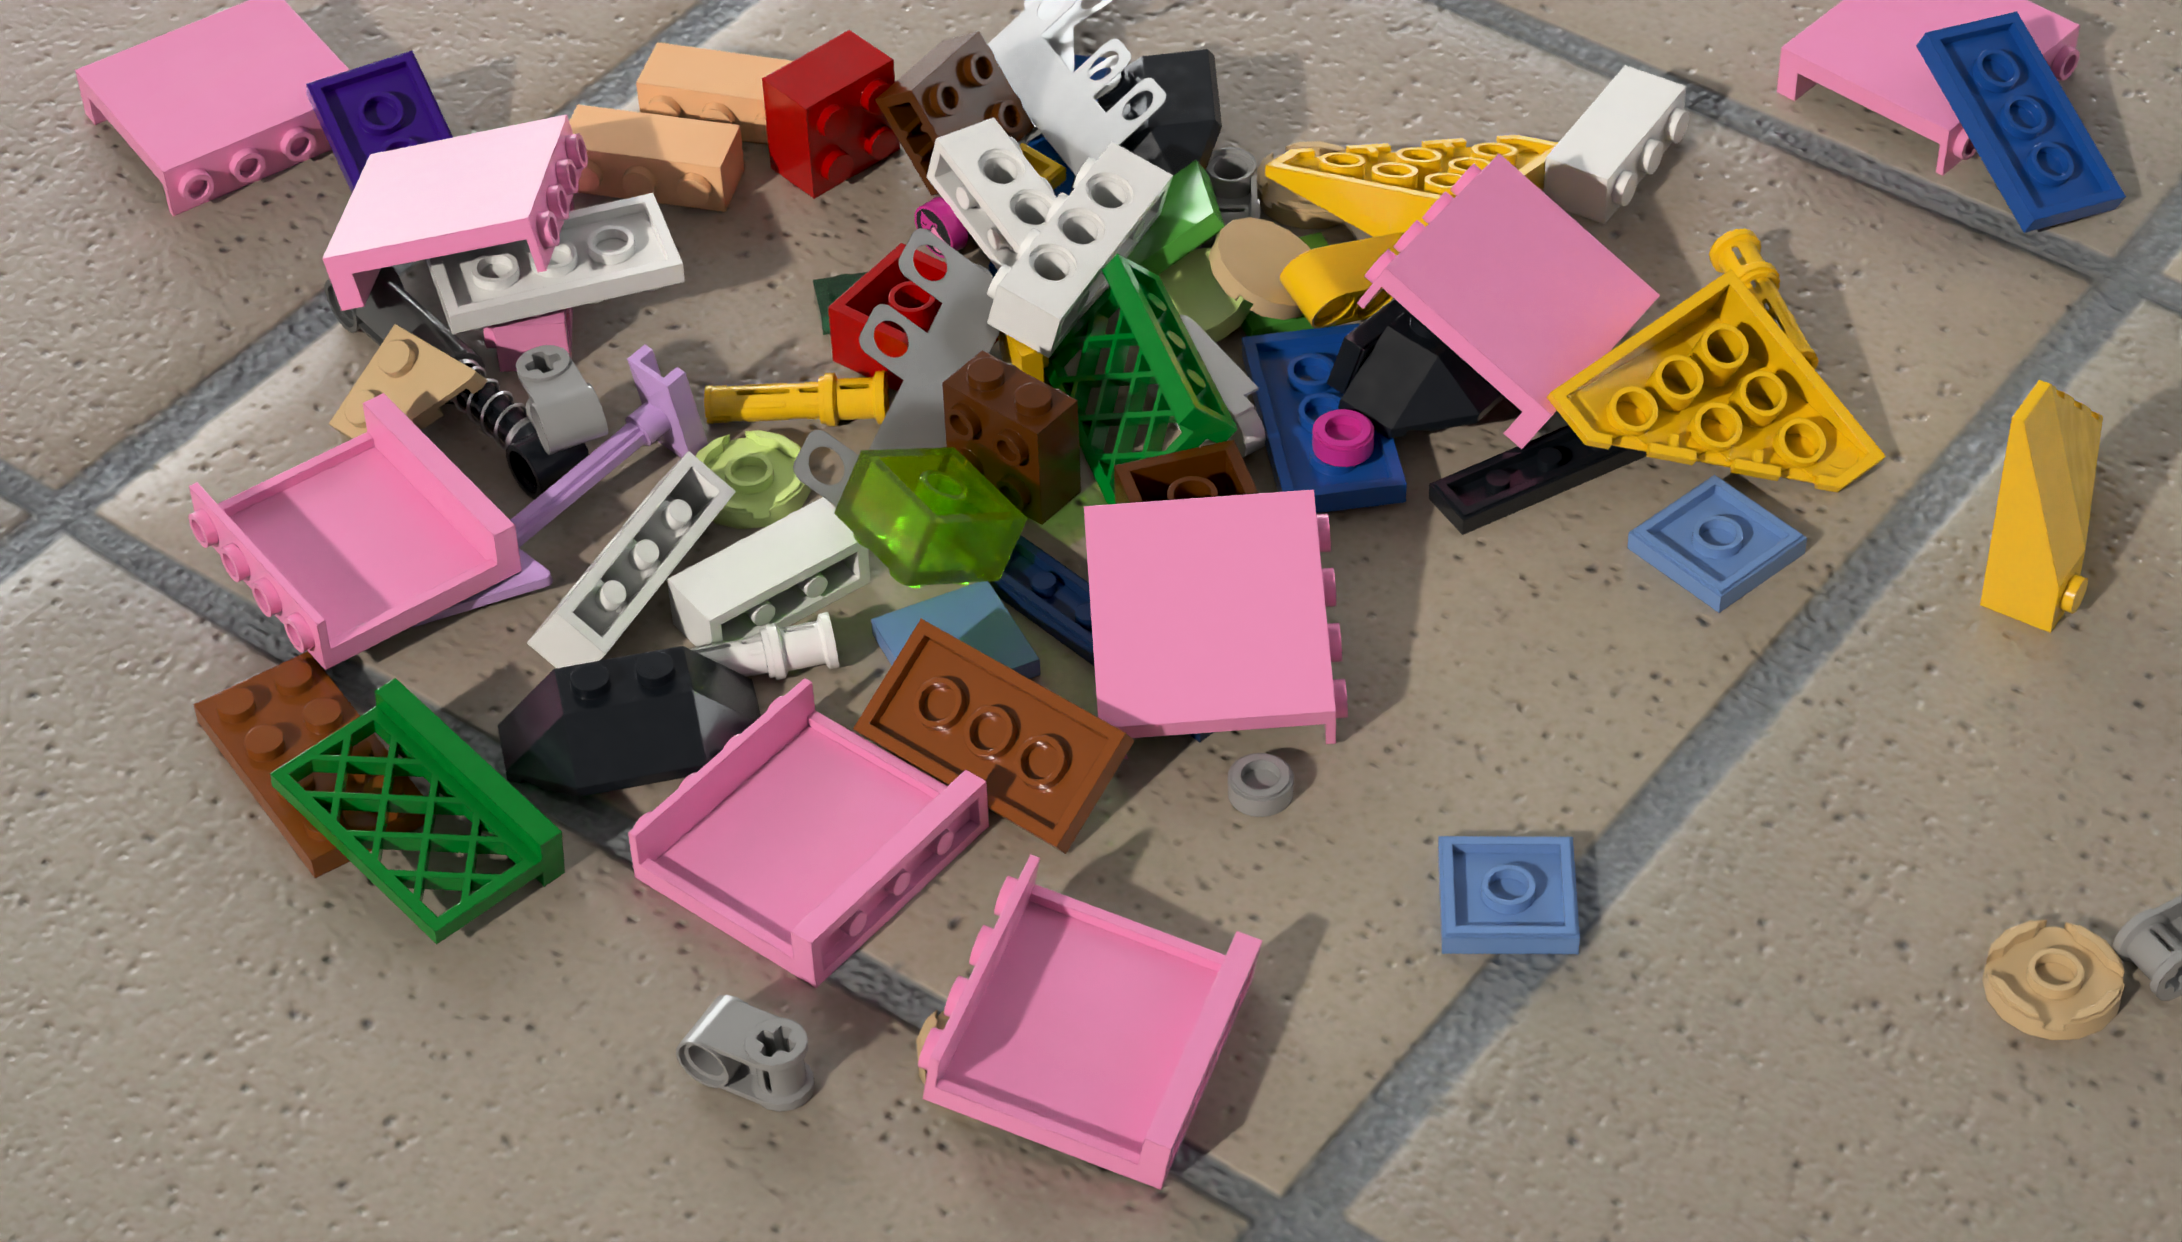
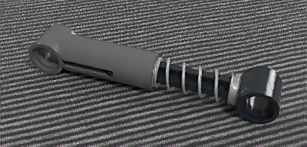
M393 266L380 269L365 306L342 311L330 279L326 281L325 294L328 303L338 321L349 332L355 333L362 330L380 346L394 324L474 369L486 378L485 365L482 358L455 334H452L451 330L404 289L401 279ZM494 378L487 379L488 381L484 387L475 394L465 389L445 404L455 405L461 412L467 413L470 421L480 425L486 435L494 438L497 445L506 450V459L513 477L520 488L532 499L540 496L589 455L585 443L548 455L540 442L536 429L528 419L526 406L522 403H513L514 398L511 392L499 391V382Z

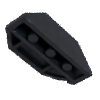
M1209 49L1142 56L1127 65L1121 71V80L1117 86L1098 98V104L1105 112L1110 110L1133 87L1146 78H1153L1166 93V100L1152 116L1119 146L1173 176L1195 160L1206 169L1222 128L1215 56ZM1143 91L1132 97L1123 110L1124 119L1134 120L1143 115L1153 101V94L1150 91Z
M1406 309L1385 328L1342 396L1338 409L1353 410L1365 415L1372 422L1374 430L1389 439L1406 436L1408 430L1435 431L1475 424L1504 399L1505 396Z
M678 646L553 669L497 726L508 781L517 783L527 781L542 789L582 797L685 778L691 773L698 772L723 750L729 739L745 731L761 717L752 679L685 646Z

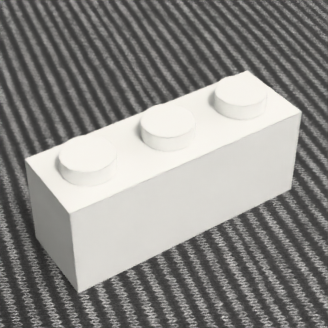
M1625 65L1547 155L1544 193L1563 210L1605 224L1620 205L1626 206L1629 204L1638 183L1646 174L1652 175L1661 162L1662 155L1672 143H1679L1683 138L1689 123V112L1684 110L1686 86Z
M822 497L668 578L667 583L673 624L695 647L760 635L759 629L765 628L766 624L775 623L778 628L788 627L871 582L867 537L827 499Z

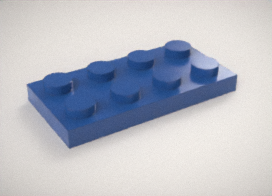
M2017 11L1926 32L1916 47L2024 233L2115 210L2126 197Z
M1360 323L1242 337V358L1247 376L1259 387V390L1253 392L1252 396L1257 414L1265 430V446L1277 491L1314 490L1316 513L1406 502L1407 484L1393 438L1388 439L1374 430L1373 453L1366 461L1350 467H1337L1326 464L1318 459L1313 452L1312 429L1315 421L1327 412L1338 410L1340 400L1344 395L1326 383L1344 337L1357 328Z

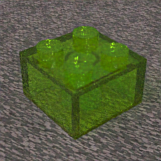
M955 447L861 450L834 512L853 532L855 540L862 546L870 549L889 568L890 575L897 582L912 588H921L924 585L953 583L967 585L970 582L999 581L1028 519Z

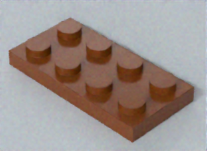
M920 619L853 730L866 739L947 786L965 770L980 777L987 784L988 809L1064 854L1069 850L1135 741L1120 729L923 619Z
M307 651L193 704L200 726L314 878L350 862L271 784V772L360 716L317 660ZM372 734L353 746L352 756L387 758L388 750L377 736ZM313 772L297 783L306 791L334 792L337 773ZM348 774L345 792L381 794L384 775ZM395 776L392 795L423 796L408 776ZM342 810L340 824L346 830L375 831L378 812ZM389 812L386 832L409 833L424 826L426 814Z

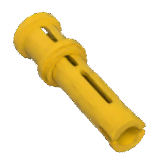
M1744 228L1734 229L1720 236L1713 243L1709 252L1712 266L1717 272L1723 274L1732 269L1765 310L1764 305L1767 303L1770 308L1767 311L1773 320H1777L1782 331L1810 365L1816 369L1819 359L1815 351L1809 346L1795 317L1779 293L1780 275L1771 263L1765 262L1761 256V242L1753 231ZM1734 247H1737L1741 252V258L1737 259L1733 252ZM1752 280H1754L1756 284L1755 288L1751 284Z
M876 371L874 377L838 378L835 373H825L824 376H819L818 382L745 384L738 386L706 385L704 390V410L707 424L734 421L820 419L821 424L834 427L838 426L840 420L875 419L881 425L890 408L889 384L886 371Z

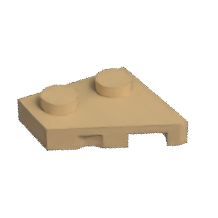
M394 324L329 422V425L350 439L366 433L367 427L363 403L384 393L419 429L426 428L443 416L440 409L442 405L465 389L475 394L484 387L488 380L474 369Z

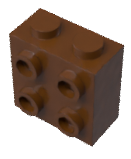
M980 31L943 40L875 99L931 196L939 194L926 177L936 138L993 117L1007 135L1013 137L1017 142L1034 128L1022 106L1020 98L1013 91L997 63L993 51L986 44Z
M983 350L942 382L948 474L954 476L962 484L972 486L1001 502L1009 510L1019 512L1041 525L1081 492L1077 400L1068 396L1064 391L1043 383L1021 371L1015 365L1006 363Z

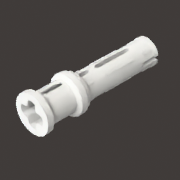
M828 612L818 614L817 620L783 628H778L775 623L766 624L765 628L759 629L760 635L691 648V650L746 677L768 673L769 678L776 677V680L786 678L788 671L822 664H826L829 669L839 667L838 653Z

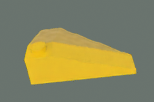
M1521 135L1497 136L1496 143H1479L1473 147H1466L1467 141L1459 138L1422 141L1421 148L1411 147L1391 152V146L1388 143L1346 146V153H1327L1320 157H1315V151L1312 148L1291 149L1265 165V176L1372 237L1397 232L1405 233L1416 220L1426 227L1428 223L1422 217L1444 192H1447L1455 198L1456 195L1450 190L1472 164H1475L1483 170L1499 153L1540 190L1544 191L1546 157L1558 142Z
M1732 269L1564 382L1546 397L1584 445L1609 449L1612 445L1646 452V457L1688 465H1694L1697 461L1729 467L1731 473L1773 481H1778L1780 477L1813 483L1815 489L1836 493L1879 464L1886 457Z
M2038 380L2011 418L1980 605L2051 633L2065 611L2072 614L2077 611L2088 585V578L2080 575L2086 548L2103 416L2091 411V408L2075 401L2070 395L2057 390L2054 385L2042 380Z

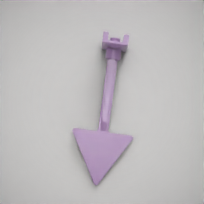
M645 344L628 357L627 361L642 405L626 417V425L511 519L516 527L522 571L412 627L550 586L553 583L550 571L520 549L525 542L642 445L650 446L655 441H658L680 458L688 451L696 456L699 450L708 445L686 373L676 367L663 378L653 350Z

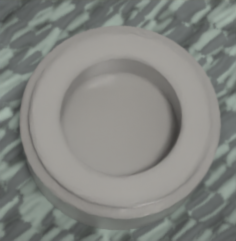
M1267 753L1249 754L1235 761L1228 771L1229 801L1238 811L1246 815L1267 817L1278 814L1286 809L1293 799V771L1290 765L1278 756Z

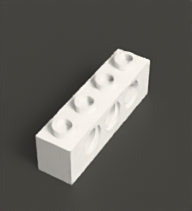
M994 117L936 138L926 177L944 201L948 203L954 214L996 269L999 270L1004 264L1012 267L1017 261V252L1028 232L1032 228L1041 231L1046 225L1047 213L1057 198L1052 186L1044 177L1039 176L1023 155L1018 142L1013 137L1007 135ZM1108 282L1101 290V292L1097 295V297L1094 299V301L1090 304L1087 310L1109 287Z
M1114 142L1110 143L1097 161L1089 157L1076 176L1073 184L1074 190L1068 196L1061 192L1054 200L1047 213L1046 225L1043 229L1039 231L1032 228L1028 232L1017 252L1015 264L1012 267L1004 264L995 274L987 292V296L994 299L987 324L1049 358L1107 284V280L1102 272L1104 267L1116 254L1127 258L1159 217L1173 175Z
M688 451L655 485L528 640L527 644L555 668L600 661L736 491Z

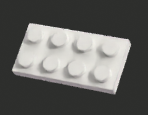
M654 193L569 211V218L564 220L560 231L559 246L554 248L548 268L543 272H537L527 240L426 259L452 334L480 330L496 324L527 317H538L549 312L585 304H595L607 299L643 291H653L661 287L685 282L683 262Z

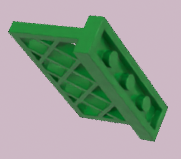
M1116 254L1102 270L1109 287L1077 321L1049 357L1048 367L1044 368L1045 374L1053 388L1064 391L1068 396L1078 401L1079 445L1107 504H1115L1114 465L1197 448L1206 439L1215 443L1224 442L1238 430L1160 276L1119 254ZM1120 308L1115 333L1105 335L1109 318ZM1130 346H1139L1134 371L1123 373ZM1101 348H1111L1105 373L1095 375ZM1079 350H1082L1076 376H1068L1064 367ZM1149 384H1158L1159 387L1153 411H1142ZM1120 386H1130L1123 413H1113ZM1101 387L1094 414L1086 415L1085 410L1091 388ZM1168 423H1177L1182 433L1165 451H1162ZM1149 424L1143 451L1132 452L1138 426ZM1120 426L1113 453H1105L1104 447L1109 427Z
M396 678L374 691L375 707L270 773L272 787L436 944L458 931L534 878L545 887L565 873L562 831ZM374 733H377L389 745L387 758L352 756L353 746ZM313 772L337 773L334 792L306 791L297 782ZM348 774L384 775L382 793H346ZM395 776L424 777L430 783L429 796L392 795ZM342 810L378 812L375 831L346 830L340 824ZM389 812L426 814L423 833L386 832ZM436 815L465 816L472 822L470 835L433 834ZM383 849L420 851L417 871L388 870L381 863ZM430 852L468 853L465 873L428 871ZM478 854L507 855L515 863L514 866L502 874L475 873ZM424 890L462 891L461 901L437 917L423 903Z

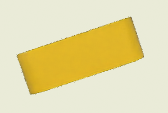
M1404 232L1308 250L1288 263L1280 274V282L1314 328H1325L1368 319L1390 302L1393 297L1383 289L1364 309L1360 307L1357 302L1372 285L1364 275L1387 249H1390L1396 256L1399 254L1394 245Z

